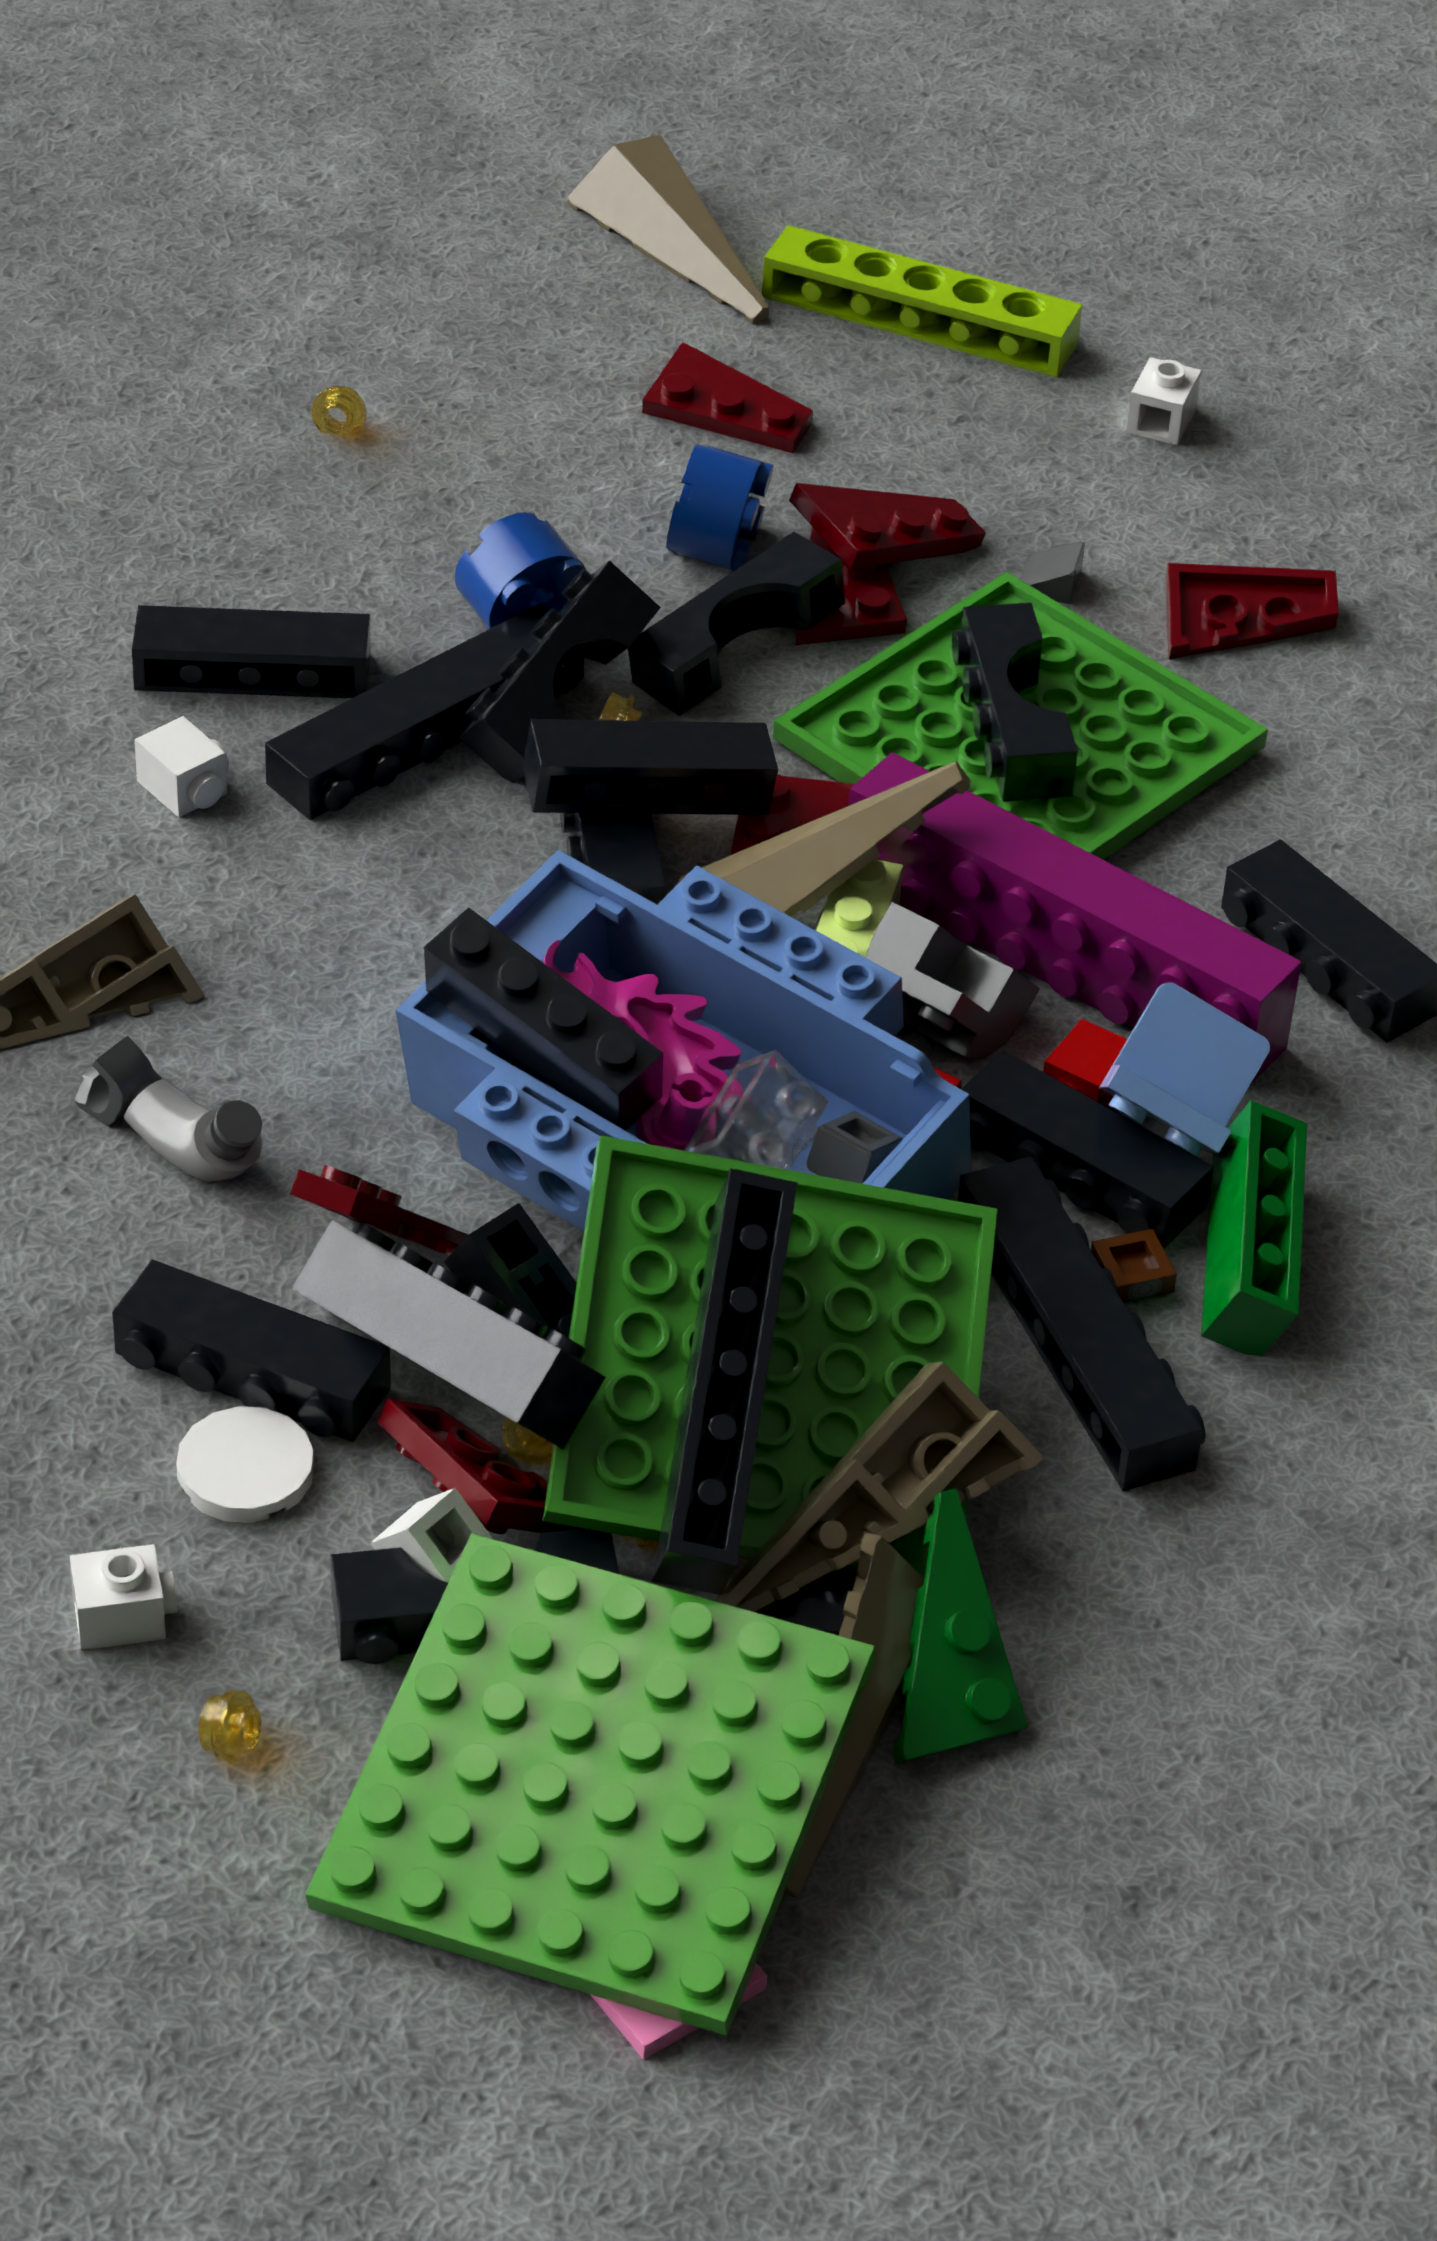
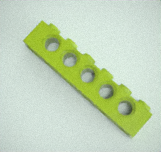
M791 225L785 227L764 256L762 296L767 299L1056 378L1078 345L1083 305L1081 303Z

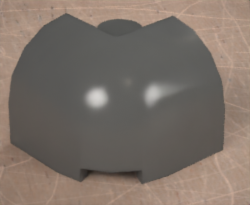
M894 902L890 904L877 927L865 957L902 977L903 1022L951 1050L974 1059H980L993 1054L1010 1039L1040 990L1039 987L1015 969L965 945L940 925Z

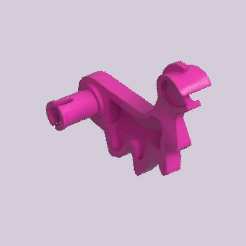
M560 940L553 942L547 949L543 963L663 1052L662 1097L636 1121V1137L651 1145L705 1154L711 1140L712 1122L737 1117L743 1103V1096L737 1084L722 1071L735 1068L741 1055V1049L721 1033L693 1022L701 1019L707 1000L704 996L688 994L656 995L655 991L659 980L654 974H644L616 983L609 981L596 970L594 963L584 953L578 955L574 966L575 971L571 973L561 972L553 963Z

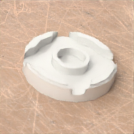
M238 1406L214 1412L190 1428L179 1444L176 1463L177 1479L181 1489L190 1497V1502L202 1513L225 1522L254 1523L270 1519V1513L277 1512L284 1507L286 1512L301 1501L312 1485L314 1450L306 1431L289 1416L262 1407Z

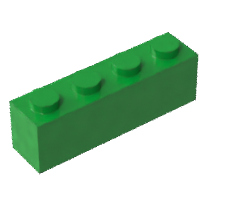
M1250 1100L1228 1127L1231 1133L1220 1152L1213 1153L1212 1165L1214 1167L1210 1189L1201 1337L1243 1354L1263 1356L1298 1316L1307 1123Z

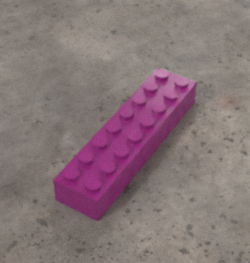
M892 752L850 788L848 806L930 771ZM965 791L963 794L956 793L925 812L923 816L926 821L915 830L911 831L904 825L875 844L880 854L876 859L903 865L900 906L940 925L964 944L972 943L998 957L1003 964L1015 970H1023L1048 983L1059 995L1065 997L1072 996L1099 1010L1106 1019L1113 1023H1124L1134 1029L1158 987L1170 982L1177 984L1268 1040L1270 1051L1251 1084L1287 1049L1302 961L969 791Z

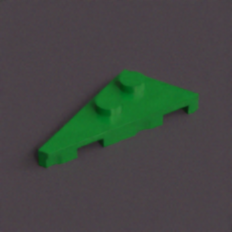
M956 1488L940 1492L934 1497V1509L927 1519L923 1545L929 1546L924 1585L917 1588L909 1639L912 1659L910 1666L904 1673L901 1693L907 1695L901 1739L894 1741L892 1754L895 1765L1028 1728Z

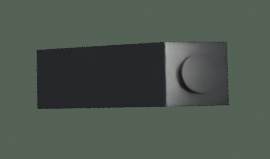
M517 1203L470 1233L444 1261L452 1273L471 1284L466 1291L467 1295L473 1285L509 1305L503 1317L506 1318L511 1308L515 1307L547 1326L548 1329L542 1338L543 1340L547 1339L552 1329L569 1338L577 1282L520 1203Z

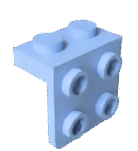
M1164 983L1156 990L1099 1088L1113 1096L1109 1103L1111 1108L1141 1125L1146 1116L1168 1129L1164 1139L1191 1154L1198 1156L1201 1150L1207 1153H1219L1231 1133V1130L1225 1126L1270 1051V1044L1264 1036L1177 984Z

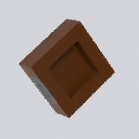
M1153 1229L1092 1241L1091 1252L1101 1268L1107 1267L1111 1271L1116 1282L1118 1295L1123 1303L1174 1292L1177 1273Z

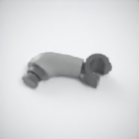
M128 1035L98 1057L93 1065L81 1074L83 1081L74 1098L79 1108L108 1126L125 1114V1121L153 1150L169 1163L191 1176L205 1182L230 1180L248 1171L260 1156L263 1145L261 1137L262 1121L256 1108L247 1102L234 1100L223 1104L220 1108L206 1109L168 1080L163 1079L153 1069L149 1059Z

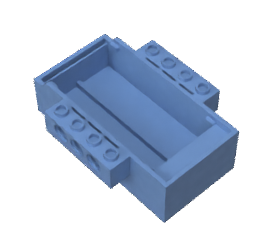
M557 850L487 919L489 923L541 962H543L550 945L560 940L553 963L561 972L571 973L575 971L574 966L578 955L584 953L594 963L596 970L609 981L616 983L644 974H654L659 980L655 991L656 995L688 994L704 996L707 1000L701 1019L693 1022L721 1033L741 1049V1055L735 1068L722 1071L737 1084L743 1096V1103L737 1117L712 1122L711 1140L705 1155L817 1175L807 1168V1159L818 1126L856 1111L903 1139L863 1184L949 1199L959 1188L960 1175L971 1172L969 1094L941 1078L923 1052L895 1037L904 1027L902 977L696 865L657 905ZM425 980L395 1010L411 1103L457 1129L462 1160L584 1232L595 1153L600 1135L647 1144L636 1137V1122L625 1131L556 1091L426 991Z

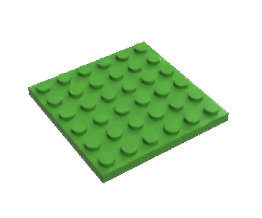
M1008 572L997 577L775 719L773 726L774 740L842 783H857L892 752L930 772L957 761L971 780L970 788L967 791L1102 860H1105L1265 748L1268 729ZM1032 603L1043 638L1039 678L1037 685L1028 687L1018 692V694L1039 707L1066 713L1078 750L1073 797L1003 802L996 778L987 777L984 763L986 743L985 740H977L975 737L973 725L975 705L974 702L966 703L964 699L962 685L964 667L963 665L955 666L952 655L953 631H961L963 607Z
M600 1135L595 1153L569 1339L588 1350L582 1363L606 1378L565 1448L562 1450L555 1445L553 1446L543 1521L659 1542L714 1208L730 1168L798 1183L738 1555L749 1558L754 1557L926 1364L943 1361L979 1398L997 1209ZM968 1500L961 1503L966 1520ZM926 1524L889 1543L923 1578H925L929 1546L923 1545ZM859 1559L836 1571L857 1576Z
M471 1533L305 1893L308 1907L311 1910L727 2036L874 1666L875 1647L874 1645Z

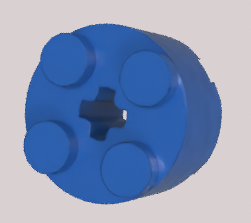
M696 444L681 481L684 487L679 502L676 501L674 505L666 548L677 552L679 555L733 571L744 565L751 546V541L744 539V537L756 538L765 506L759 505L760 499L757 498V495L765 497L774 465L715 447Z
M527 512L506 516L486 527L478 535L483 543L472 555L465 550L460 557L455 570L456 587L488 629L538 604H542L548 610L554 608L560 612L568 602L562 595L563 590L585 568L583 563L546 519L545 521L539 520L535 514Z

